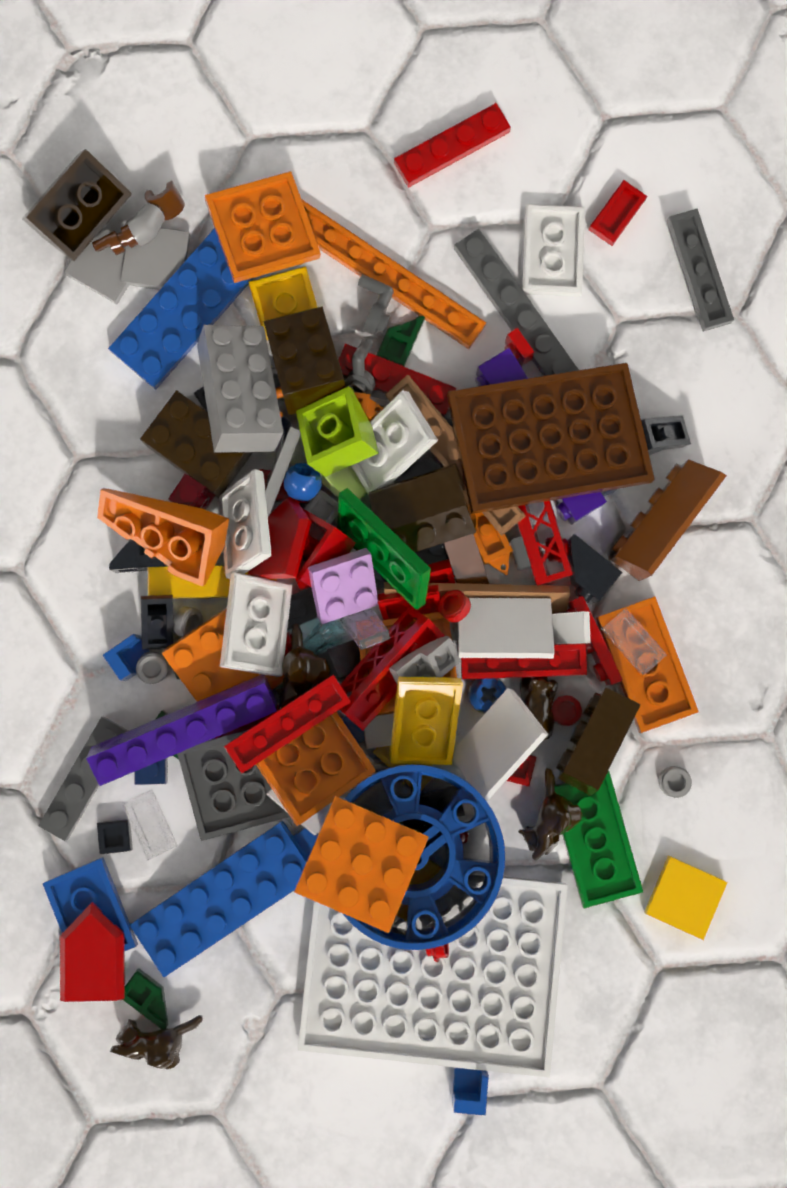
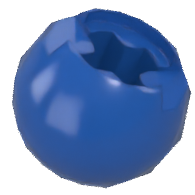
M307 463L294 464L288 468L283 479L284 489L289 497L298 501L311 500L318 495L322 487V476Z
M499 678L475 679L469 688V702L475 710L485 714L506 691V686ZM483 687L486 689L494 688L493 697L495 700L493 702L489 700L483 702L481 700L483 696L481 689Z

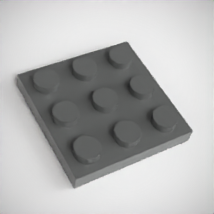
M248 730L211 739L177 753L201 841L290 817L283 808L266 795L271 787L258 767L254 765L241 774L224 747Z

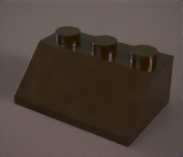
M84 149L79 152L22 220L48 243L72 261H75L129 199L132 193L88 150Z
M456 463L371 491L368 494L372 512L414 552L476 533V515L471 514L467 491Z

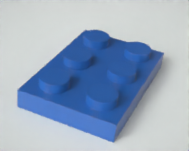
M104 857L42 883L62 933L93 902L114 925L116 924L124 932L125 951L138 945L134 932L129 926L130 922Z

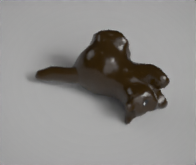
M297 623L292 626L291 651L284 657L282 663L283 687L275 689L280 698L278 710L312 689L314 684L321 683L329 678L328 662L325 658L319 657L313 651L304 648L303 633L300 625Z
M547 676L521 677V700L549 734L544 739L547 740L552 736L555 720L551 707L558 690V683L554 679L549 680Z
M550 768L545 769V799L539 809L536 825L533 827L527 826L524 828L525 830L518 831L524 837L528 849L534 851L532 854L534 861H537L544 854L548 855L558 845L560 835L573 829L582 819L579 805L572 804L564 796L555 792V777Z
M198 1015L174 1028L153 1032L141 1031L137 1027L135 1020L128 1019L127 1025L116 1036V1041L120 1045L112 1046L110 1052L134 1060L145 1058L147 1065L156 1068H174L180 1062L179 1052L182 1047V1035L196 1029L203 1021V1017Z

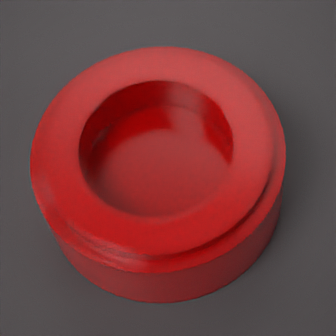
M451 590L445 593L438 605L439 613L449 622L463 620L471 608L470 599L460 590Z
M562 695L557 697L552 703L551 711L557 724L571 726L581 718L582 707L575 697Z

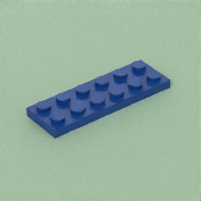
M214 228L108 349L156 390L198 343L203 326L213 325L249 285V281H252L254 278L237 283L233 282Z
M282 820L132 922L129 926L162 976L166 977L293 892L308 857Z

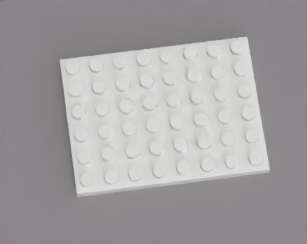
M470 873L468 885L472 888L481 887L485 874ZM503 876L498 895L488 913L472 930L455 941L450 942L448 958H441L439 962H435L433 956H427L426 949L405 950L381 944L361 933L341 912L314 901L297 1051L550 1078L568 885L560 882ZM453 885L445 895L435 900V903L445 922L460 913L473 898ZM423 914L417 918L415 926L418 929L432 927L434 925V918L428 914ZM396 915L392 927L406 929V921Z

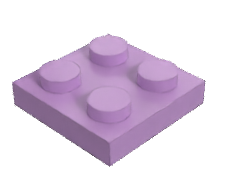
M367 548L308 567L317 618L321 624L379 605L371 553Z

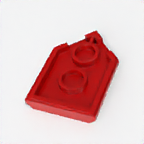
M291 497L286 498L268 516L272 556L249 570L247 575L264 579L297 578L311 525V519L303 511L298 500Z
M93 902L60 935V1001L63 1002L117 1001L125 998V934Z

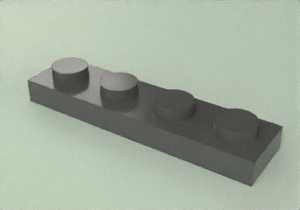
M698 208L669 216L667 224L702 331L731 324L734 321V317Z
M106 717L100 718L39 823V827L63 841H67L99 787L86 760L91 747L129 730Z

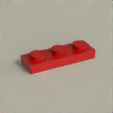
M581 596L568 603L570 609L566 610L567 613L589 612L591 643L584 644H586V654L591 653L596 665H593L596 677L600 682L604 681L606 686L622 681L621 674L584 597Z

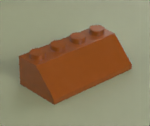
M689 459L681 466L676 463L665 477L669 482L662 490L658 487L647 501L651 506L644 514L640 511L630 523V526L634 529L626 538L622 535L612 547L615 554L610 560L638 581L652 576L727 475Z

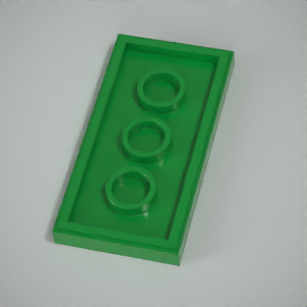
M346 488L339 492L337 529L356 542L353 547L356 551L367 548L371 553L373 568L415 609L421 608L426 603L431 568L352 491Z
M608 771L599 791L591 796L565 782L556 784L555 792L564 796L572 804L579 805L582 812L581 821L573 829L562 834L582 908L585 909L643 893L610 771Z

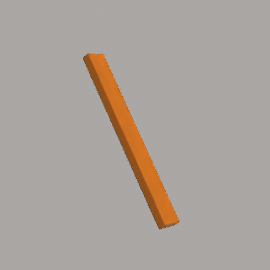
M301 199L321 251L361 277L364 274L391 286L394 290L392 296L394 300L418 316H424L427 322L467 349L471 348L487 322Z

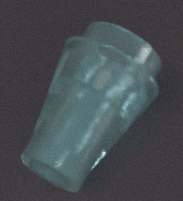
M338 620L325 624L319 622L303 640V646L317 654L342 642V637L347 633Z

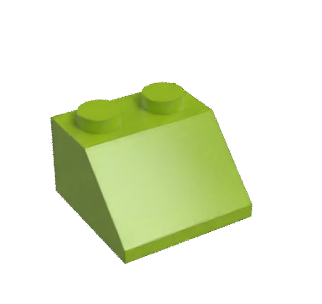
M348 386L296 411L307 464L323 476L327 477L379 453L373 427L351 387Z

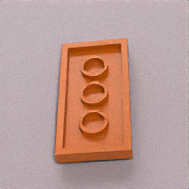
M655 596L596 617L604 641L623 679L620 681L625 697L641 704L634 717L639 733L699 712Z

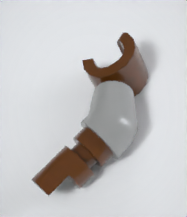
M173 181L168 182L165 190L160 194L154 195L152 190H146L144 196L148 204H145L134 217L127 220V225L120 228L121 232L113 231L92 242L95 251L100 252L110 246L117 256L125 252V247L128 245L131 248L138 244L142 247L151 242L157 236L164 220L173 219L183 211L185 206L184 200Z

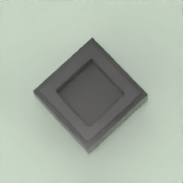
M522 536L511 539L510 546L513 550L512 555L517 570L522 571L530 568L531 564Z

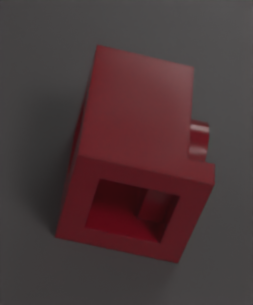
M184 474L168 500L207 510L216 496L209 492L204 485Z

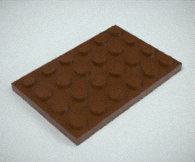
M628 363L453 390L447 393L471 514L649 484L655 480Z

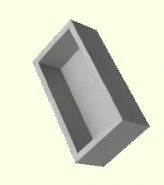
M204 325L197 349L214 452H275L283 435V427L264 326Z

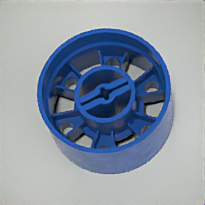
M416 764L397 765L380 770L356 785L344 800L354 803L363 792L373 785L382 782L393 806V809L382 815L383 817L397 823L411 819L429 822L419 831L429 836L415 870L422 869L427 864L429 856L444 844L446 846L445 860L441 869L433 878L424 883L409 884L401 903L408 905L406 929L391 927L389 933L348 915H343L364 935L393 948L423 950L443 946L472 930L488 913L498 895L505 869V846L500 825L484 797L473 786L457 775L436 767ZM422 775L439 778L458 788L442 813L432 807L419 804ZM400 779H407L413 785V791L407 798H400L394 793V785ZM463 803H470L474 808V816L467 822L460 821L456 815L457 808ZM484 823L489 839V861L463 858V845L459 834ZM476 870L484 872L485 879L481 887L472 888L468 885L470 873ZM455 885L472 897L473 900L460 913L444 922L435 900L441 898ZM423 914H428L434 918V925L428 928L418 929L415 926V922Z

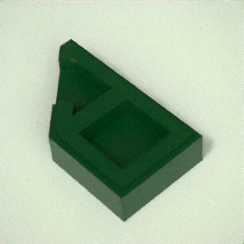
M418 316L414 320L388 328L376 356L405 367L425 317Z
M138 968L125 985V998L122 1000L160 1029H166L169 1024L164 987Z

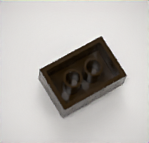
M323 306L263 321L288 416L296 414L297 410L346 388Z
M177 390L140 438L149 449L182 473L187 474L204 485L218 499L254 453L214 452L208 412Z
M607 687L600 694L595 692L583 714L588 716L586 721L581 720L579 725L577 724L569 740L574 743L572 749L567 748L558 761L556 769L560 773L557 779L589 796L599 791L641 704Z

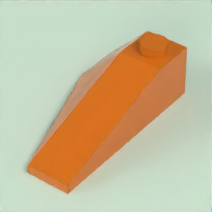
M107 488L100 490L97 515L99 520L126 540L132 539L145 549L144 553L150 558H158L168 566L167 570L174 576L200 586H204L207 583L225 546L229 518L202 508Z

